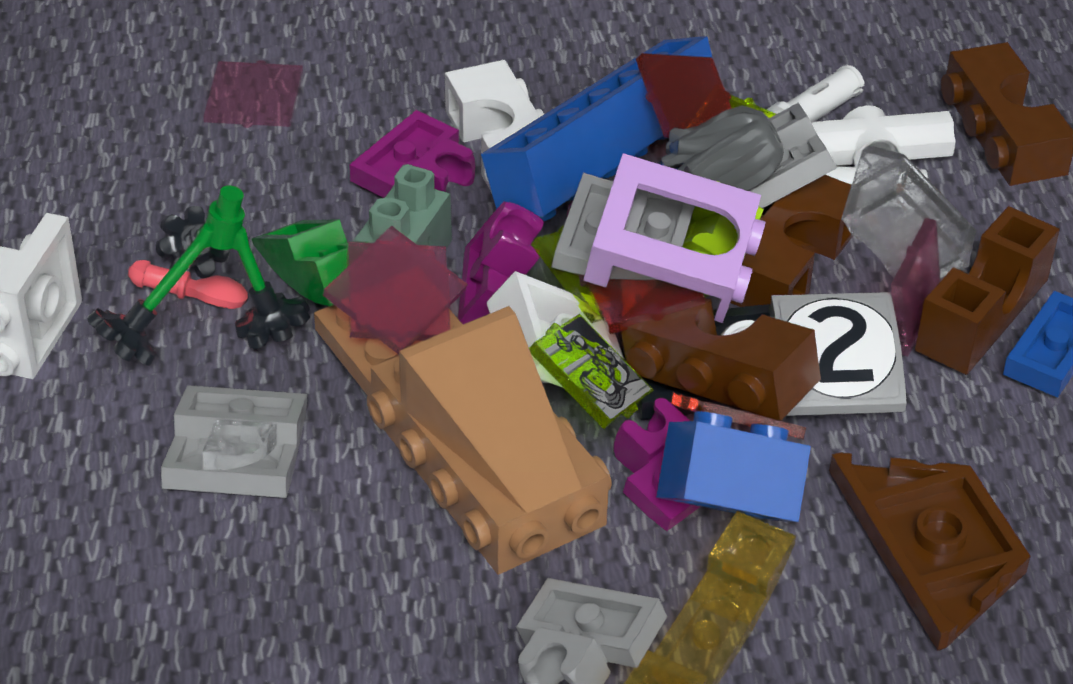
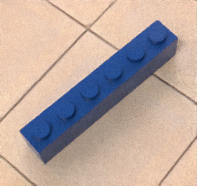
M708 36L663 40L481 153L496 210L504 201L511 202L528 209L543 221L548 220L557 214V207L566 201L574 200L583 173L603 179L612 177L617 172L623 153L637 158L648 153L647 146L656 140L668 138L670 130L674 127L676 128L685 121L701 117L704 114L703 108L711 103L715 95L722 96Z

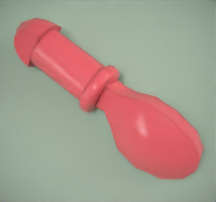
M139 260L129 267L128 277L137 287L143 288V286L154 289L170 269L152 265L151 261ZM186 271L168 292L177 295L179 299H184L185 296L193 297L205 303L228 309L240 308L248 299V292L243 285L230 277L215 275L194 280L191 279L189 271Z

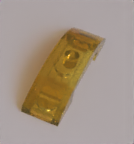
M737 511L708 555L706 574L655 652L647 650L639 666L633 669L624 684H719L767 605L794 548L796 535Z

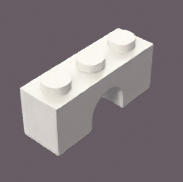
M505 60L445 72V111L453 126L459 130V136L463 142L481 139V153L544 115L541 109L535 110L529 100L525 82L522 78L516 79ZM481 157V175L491 191Z

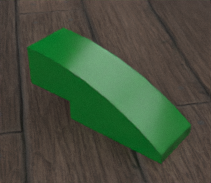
M340 219L300 220L251 238L253 245L273 271L295 291L315 303L332 306L382 286L368 241H347Z

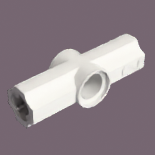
M866 105L850 111L842 120L811 122L836 166L854 165V167L893 169L900 160L953 156L956 143L954 121L949 111L886 116L882 109Z

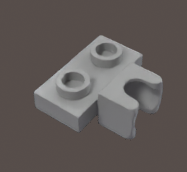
M547 578L516 626L526 645L518 658L519 669L525 683L558 684L565 679L569 684H604L611 673L607 665L608 662L637 668L667 618L660 599Z

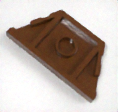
M839 452L832 454L830 474L937 651L947 648L1026 574L1031 557L970 465L941 462L927 465L912 459L890 457L889 468L854 465L852 464V453Z

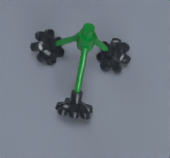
M232 185L223 186L218 200L213 201L209 206L206 221L204 210L199 206L186 208L184 220L173 214L166 216L161 221L160 227L170 236L159 239L155 246L159 256H173L175 258L169 267L168 273L146 300L139 299L126 315L115 314L109 310L104 312L99 308L88 315L87 320L89 324L102 337L109 341H117L114 351L122 359L129 362L133 355H135L140 362L151 366L157 354L153 345L147 341L145 329L157 315L155 308L186 271H190L191 268L195 269L197 276L200 278L212 276L215 273L214 261L225 262L228 259L230 249L237 250L252 285L249 293L255 306L245 313V317L240 318L235 323L237 336L239 338L247 337L250 348L258 349L263 347L267 343L269 335L272 336L275 342L288 340L293 337L289 325L301 326L309 320L310 315L308 312L310 307L304 298L286 299L282 292L274 293L270 282L264 281L251 251L246 229L242 226L245 212L241 207L244 197L241 189Z

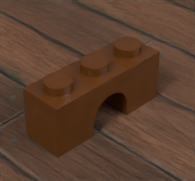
M1003 42L951 51L947 72L941 79L942 96L944 101L948 105H954L961 115L966 133L970 137L975 136L984 148L989 166L992 169H998L1009 186L1068 175L1073 157V129L1054 104L1036 107L1023 106L1030 72L1009 43Z
M823 175L773 202L770 209L765 215H761L760 220L766 223L756 255L745 254L742 262L743 266L753 268L743 302L738 303L731 300L730 303L739 307L765 305L771 303V296L809 294L815 253L833 260L841 253L859 229L865 190L828 175Z
M1008 206L982 234L978 253L969 274L953 267L924 299L915 351L968 375L1048 281L1060 228Z
M661 285L619 324L627 365L638 376L779 422L821 380L814 329L762 314L752 325L743 331L730 335H717L711 299L665 285Z

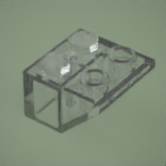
M869 146L862 150L841 218L850 233L857 240L863 241L893 277L899 278L915 293H919L940 282L953 267L959 270L968 267L977 230L905 154L875 146Z

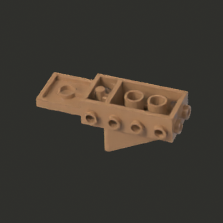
M415 272L374 290L314 312L315 330L367 394V406L374 423L380 429H384L399 448L406 464L417 471L430 488L439 506L444 509L446 508L463 530L468 543L475 550H479L498 575L607 524L608 491L612 487L610 473L605 463L598 456H591L577 440L568 420L562 416L557 417L552 411L518 318L510 306L462 324L422 276Z

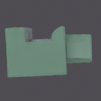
M409 164L402 165L394 176L395 185L385 198L376 200L369 210V220L354 239V241H368L382 285L418 272L425 280L428 276V270L431 271L452 241L450 193L434 189V173L430 170Z

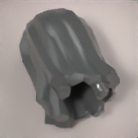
M742 105L725 110L695 127L687 129L674 127L670 130L669 142L666 145L667 155L661 159L664 166L670 168L679 167L678 170L748 191L763 183L776 172L783 159L784 148L771 120L762 111Z

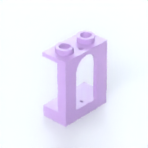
M623 153L592 245L584 281L607 287L613 266L720 298L714 320L723 323L730 301L742 303L753 268L743 266L742 262L745 253L752 256L756 255L766 222L755 219L761 195ZM637 190L648 191L725 216L735 226L738 233L735 247L724 254H702L625 230Z

